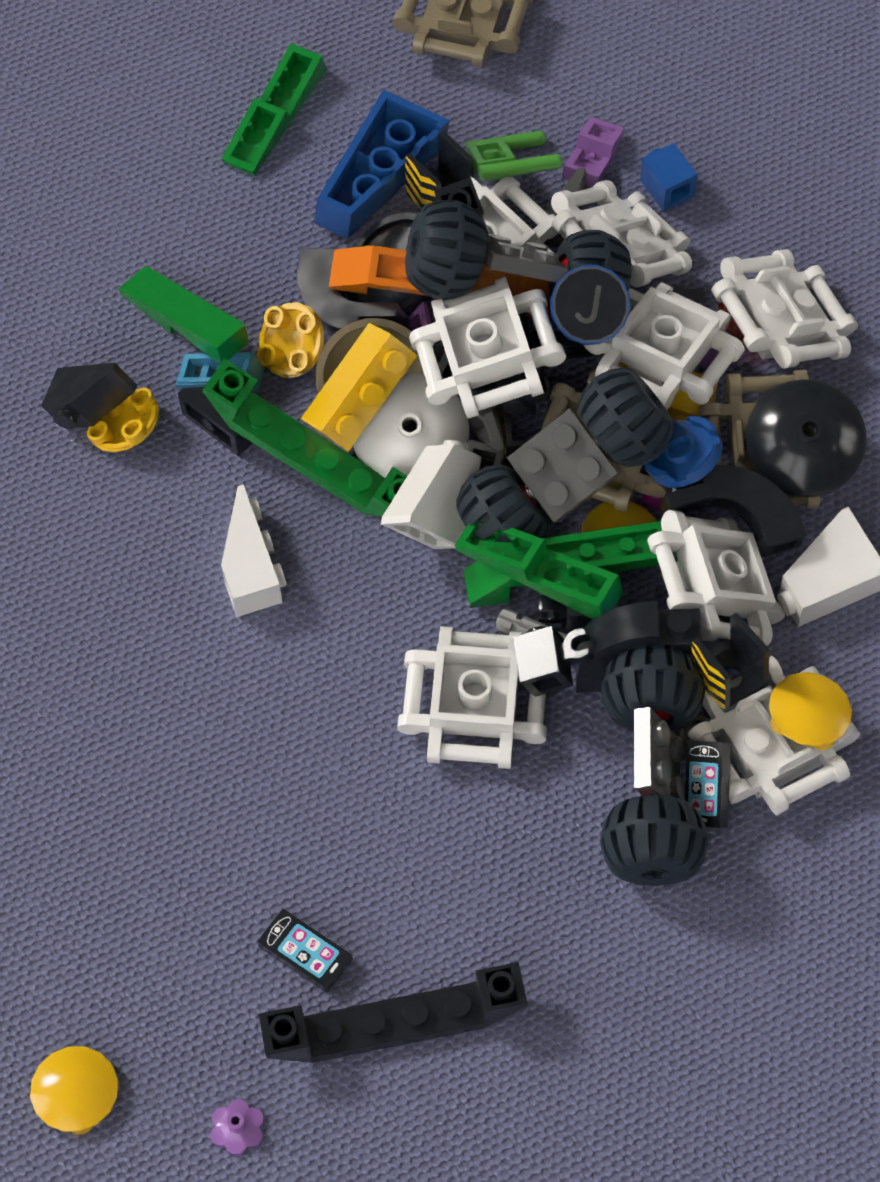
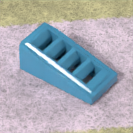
M255 352L236 353L228 361L258 380L254 388V392L258 393L264 373L261 362ZM205 353L184 354L176 387L179 390L190 387H205L211 378L212 370L217 369L220 364ZM197 367H202L200 376L195 377Z

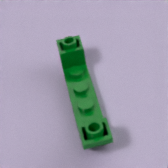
M224 358L202 392L230 429L361 513L379 517L384 515L407 475L392 466L384 478L378 472L253 393L258 380Z
M661 521L542 539L545 540L547 549L610 572L659 565L657 556L650 551L647 540L652 534L663 530ZM673 552L675 561L677 562L678 558L676 552ZM478 561L463 569L470 608L509 603L510 587L524 585Z

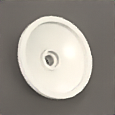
M404 374L353 445L358 460L378 472L384 478L392 466L408 476L426 446L443 445L445 440H455L467 444L469 439V423L460 399L457 395H454L444 404H430L425 392L428 386L425 375ZM407 420H413L418 426L415 431L406 432L402 428L403 423Z

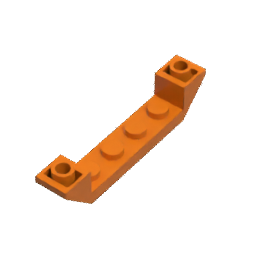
M374 245L334 250L329 289L367 294L368 287L425 295L417 290L407 278L405 270L406 250ZM485 264L483 265L480 277L470 292L496 284V279L506 276L512 296L534 289L543 290L548 301L546 311L549 320L554 322L550 309L549 281L492 270ZM525 312L526 318L532 319L531 313Z

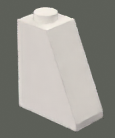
M445 440L443 445L426 446L382 516L381 525L433 549L455 548V543L466 528L458 514L456 499L462 485L473 473L479 471L481 456L467 450L466 444L455 440Z
M849 507L842 509L782 577L780 591L777 595L778 602L782 605L784 614L787 616L791 615L798 627L880 591V556Z

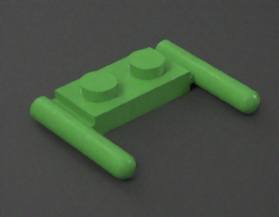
M543 131L466 142V152L473 157L474 168L482 181H498L504 177L561 168L563 165V159L559 154L516 160L511 150L544 145L546 135Z

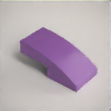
M590 117L578 135L575 150L564 165L562 178L570 180L578 167L586 169L588 187L592 188L596 183L601 182L622 139L624 127Z

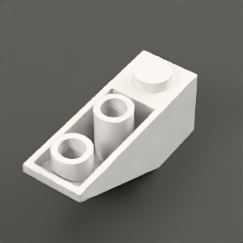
M244 484L237 488L221 563L225 586L236 617L283 603L280 588L286 586V580L280 563L273 565L269 554L274 553L268 530L260 531L257 521L262 520V515L256 497L248 498Z

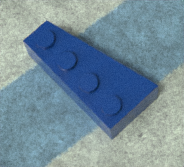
M383 89L318 196L314 223L348 239L406 184V155L411 153L424 166L438 153V133L442 130L448 133L450 120Z

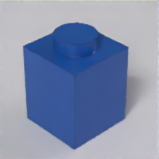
M674 143L662 149H654L642 158L640 181L663 212L695 197L698 174Z

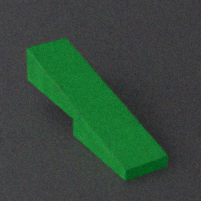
M290 43L261 98L254 97L221 158L224 164L253 176L257 174L327 70L322 55Z
M147 266L143 267L118 288L120 295L171 334L177 331L218 364H221L224 358L226 360L231 359L249 343L246 326L243 322Z
M479 522L472 526L468 524L455 543L456 551L591 619H595L601 614L614 609L624 593L618 574L547 549L544 539L515 528L505 531L498 529L494 532V536H488L480 540L474 537V533L479 529L477 527ZM504 534L512 541L494 542L497 538Z

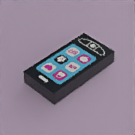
M687 740L685 801L694 806L699 812L705 827L728 828L731 743Z
M283 908L257 941L259 948L327 994L353 960L351 953Z

